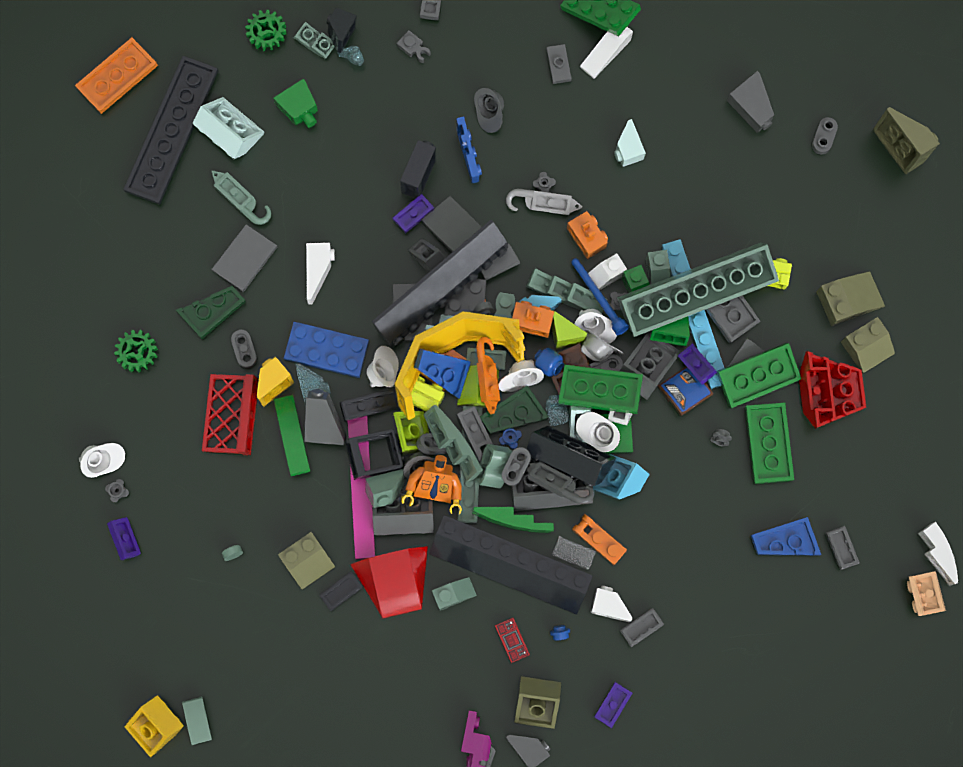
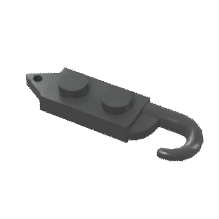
M540 461L539 463H529L526 472L529 480L577 504H586L593 500L594 490L590 486H586L589 495L581 497L574 493L576 484L572 478Z

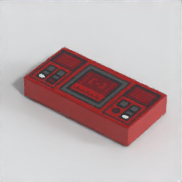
M514 618L495 625L511 663L530 655Z

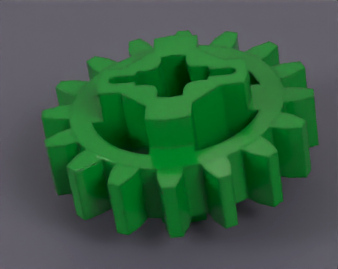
M260 10L258 16L254 13L252 14L253 20H247L249 25L245 26L246 35L251 45L255 43L256 49L262 46L263 51L267 47L273 50V45L279 47V41H285L283 35H287L286 24L282 22V16L277 17L275 11L270 14L269 10H267L266 14H263Z
M132 330L131 335L125 332L124 339L118 338L121 343L115 344V347L119 350L114 352L115 356L119 357L117 362L119 364L122 363L124 369L128 367L130 372H133L134 368L141 372V367L148 370L147 364L153 365L154 362L151 359L157 358V355L154 353V351L158 350V347L154 346L155 340L150 339L149 333L144 335L142 330L138 334ZM135 339H140V340H143V341L137 342V341H134V340H135ZM137 348L139 353L135 354L134 349ZM135 360V361H138L139 363H131V362H128V361Z

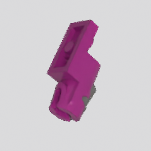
M469 711L461 752L469 753V756H466L467 767H490L496 750L491 746L492 743L488 735L473 733L474 729H478L480 717L476 716L477 712Z

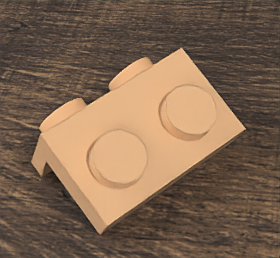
M936 571L909 576L910 581H907L909 592L913 593L915 601H912L914 612H918V616L946 611Z

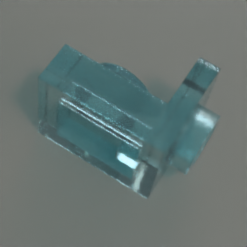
M559 395L548 397L549 400H546L545 407L549 416L550 427L570 422L566 405L559 404L558 402Z

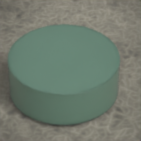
M239 545L231 546L222 552L225 561L235 559L243 554Z

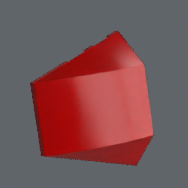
M806 351L799 372L801 376L799 383L803 414L814 428L866 408L861 369L841 362L837 363L829 360L827 357H819L814 355L813 352Z
M428 546L399 550L350 564L382 618L422 609Z

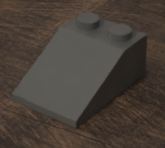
M648 331L620 369V372L643 374L640 395L646 400L651 396L681 353V351L669 343L650 340L651 331Z

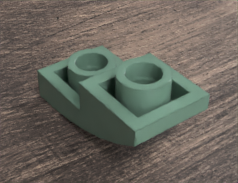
M306 22L293 37L324 59L327 58L335 47L328 36L322 32L319 33Z
M199 697L183 701L182 705L191 744L194 745L212 740L203 698Z

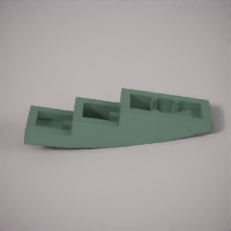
M536 268L533 269L526 285L527 288L544 296L560 297L562 299L561 303L578 310L596 309L601 313L603 312V308L590 290L576 283L571 284L557 276L552 277Z
M433 405L424 414V417L438 448L446 449L452 464L460 465L467 481L474 480L483 472L475 454L452 421L437 405Z

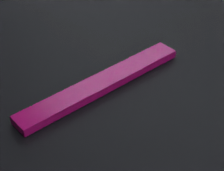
M367 416L348 421L349 438L368 434ZM369 442L358 445L364 469L369 471ZM350 465L355 559H367L375 556L373 506L366 494V479L354 480Z

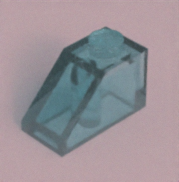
M299 363L295 364L305 405L309 391L320 389L324 392H329V394L331 393L328 382L324 383L323 377Z

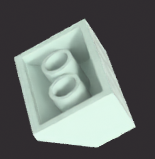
M224 97L202 105L192 123L200 132L207 135L213 143L220 146L234 159L246 154L264 134L262 129Z

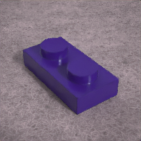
M421 194L394 216L393 221L406 234L434 210V207Z
M693 343L678 355L702 385L717 373Z
M127 517L107 523L120 560L137 557L141 554Z
M615 682L594 718L612 728L631 697L632 692Z

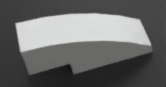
M934 522L918 534L930 548L925 553V556L947 584L951 586L958 582L955 559L944 533L937 523Z

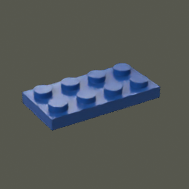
M293 322L284 360L360 378L369 340Z

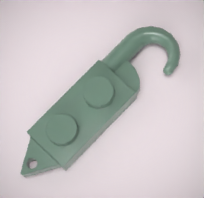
M212 171L215 182L214 187L251 222L262 225L269 221L271 210L267 205L265 206L266 216L258 218L252 212L256 206L254 197L228 172Z

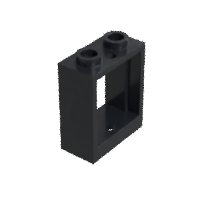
M417 141L400 180L401 193L415 199L422 194L436 162V147L431 142Z
M394 429L353 437L345 441L354 480L400 470L404 467V455L402 452L400 453L398 446L400 445V439L398 434H395ZM386 438L393 465L365 471L358 444Z

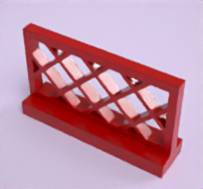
M210 374L202 444L203 452L251 455L259 378L255 375ZM215 380H223L227 385L218 392L215 388ZM237 380L243 381V388L236 392L232 385ZM230 388L235 395L226 402L221 394ZM219 397L224 402V405L216 411L213 408V401ZM238 398L241 401V407L234 411L230 404ZM228 407L233 414L224 421L219 413ZM217 416L222 424L214 430L210 426L211 420ZM236 417L239 420V426L232 431L227 424ZM225 426L230 431V434L222 440L217 432ZM215 435L220 443L214 448L208 447L209 439ZM233 436L237 440L236 449L228 448L225 444Z

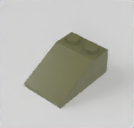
M870 271L822 285L816 291L831 326L885 307Z

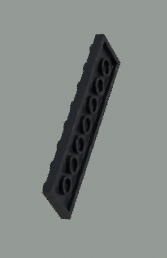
M182 56L123 189L126 193L159 205L161 204L195 125L192 123L200 107L205 104L219 72L218 68Z

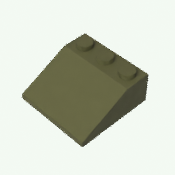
M891 107L886 109L873 128V131L905 174L923 164L940 144L936 134L931 132L928 127Z

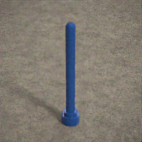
M574 258L571 262L612 321V330L616 335L627 331L629 328L627 322L622 318H618L580 261Z

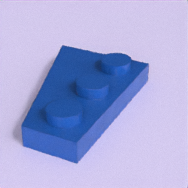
M464 116L456 118L457 135L471 183L473 184L479 182V175H482L481 168L475 161L477 155L474 146H471V134L466 127Z
M420 348L414 368L460 399L471 362Z
M808 517L751 535L757 555H821Z

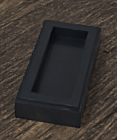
M349 572L319 596L332 612L360 591L363 586L354 574Z

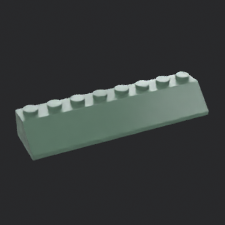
M758 243L617 297L623 316L635 337L778 282L779 278L768 245Z

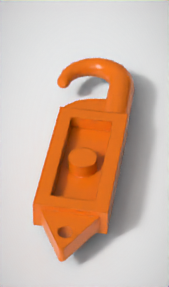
M481 337L476 346L481 402L485 403L490 414H494L497 403L500 401L497 369L493 359L485 355L484 343H487L492 351L494 350V345L488 337Z

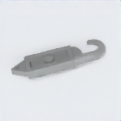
M513 189L506 197V204L513 211L518 210L511 203L512 198L515 196L525 197L526 206L536 211L569 215V213L582 208L570 195Z

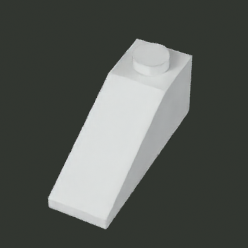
M626 27L619 37L607 32L581 64L580 68L595 79L631 41L633 31Z
M306 243L308 304H313L331 268V261L335 260V250L331 249L330 243Z

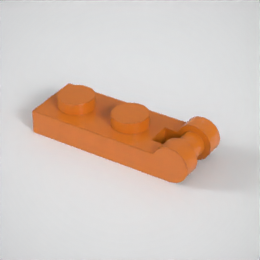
M584 514L581 517L582 521L575 525L572 530L614 566L627 549L598 526L589 516ZM587 526L592 529L589 534L584 532Z

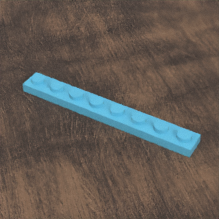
M681 239L662 244V250H667L671 276L691 269ZM705 310L688 316L689 329L695 347L716 371L723 369L724 365ZM717 373L707 381L710 389L721 386Z

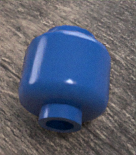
M545 348L544 350H539L535 355V367L542 370L546 376H557L564 367L563 357L553 349Z

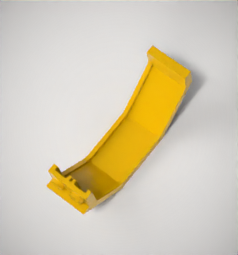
M463 311L416 335L395 382L398 405L406 418L410 420L415 417L411 392L421 373L414 368L420 348L443 354L464 342H478L481 337H488L493 344L505 346L518 363L524 360L525 351L523 345L524 335L520 330L519 319Z

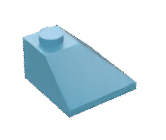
M614 456L616 460L602 483L593 486V490L622 499L640 492L650 474L637 463Z

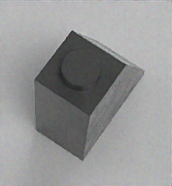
M757 71L729 94L727 102L758 133L761 129L765 131L772 125L771 120L774 112L761 75Z
M320 389L309 391L306 397L304 442L344 445L346 433L329 392H324Z

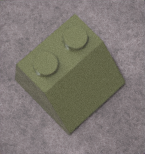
M878 317L849 334L841 341L854 363L862 370V374L895 354L889 332Z
M312 532L278 554L302 590L335 568Z
M521 676L514 723L555 729L560 702L561 682Z

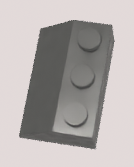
M400 491L392 504L373 508L374 535L434 533L433 500L414 497V493H412L414 503L409 506L410 497H406L404 503H401V497L407 491Z

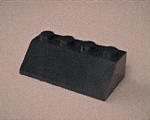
M550 426L533 431L527 446L532 460L542 461L548 464L549 467L565 472V475L570 478H578L582 480L583 484L591 487L602 483L616 460V457L601 452L593 446Z

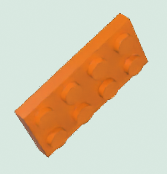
M130 38L79 81L75 87L102 114L154 70L158 64L133 38Z

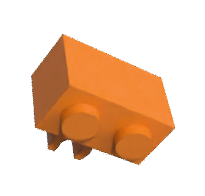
M588 211L567 224V230L587 259L604 250L608 244L606 233L603 230L600 231L596 218L593 215L590 216Z
M521 301L520 303L516 302L512 319H519V326L522 332L548 338L554 311L547 306L541 305L536 307L532 306L530 302Z

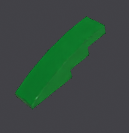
M290 395L274 399L290 475L295 476L310 472L294 396Z
M514 507L472 508V514L507 528L539 533H551L554 531L553 523H534L533 515H514Z

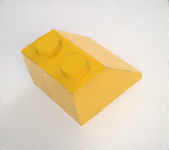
M276 357L266 360L260 369L257 398L263 407L294 384L290 373Z
M157 695L139 708L125 725V728L151 758L176 736L184 725Z

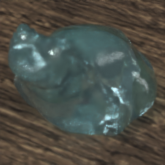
M357 46L345 48L342 53H338L339 57L348 58L352 64L362 66L364 63L361 51Z

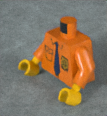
M437 455L434 462L425 461L423 467H418L410 474L405 489L407 492L401 497L402 504L406 497H410L409 506L413 505L414 498L412 493H414V497L451 503V500H453V504L450 506L451 514L453 506H458L460 508L459 514L461 513L462 508L459 505V501H461L462 485L458 475L452 472L453 467L446 464L447 458L445 456Z

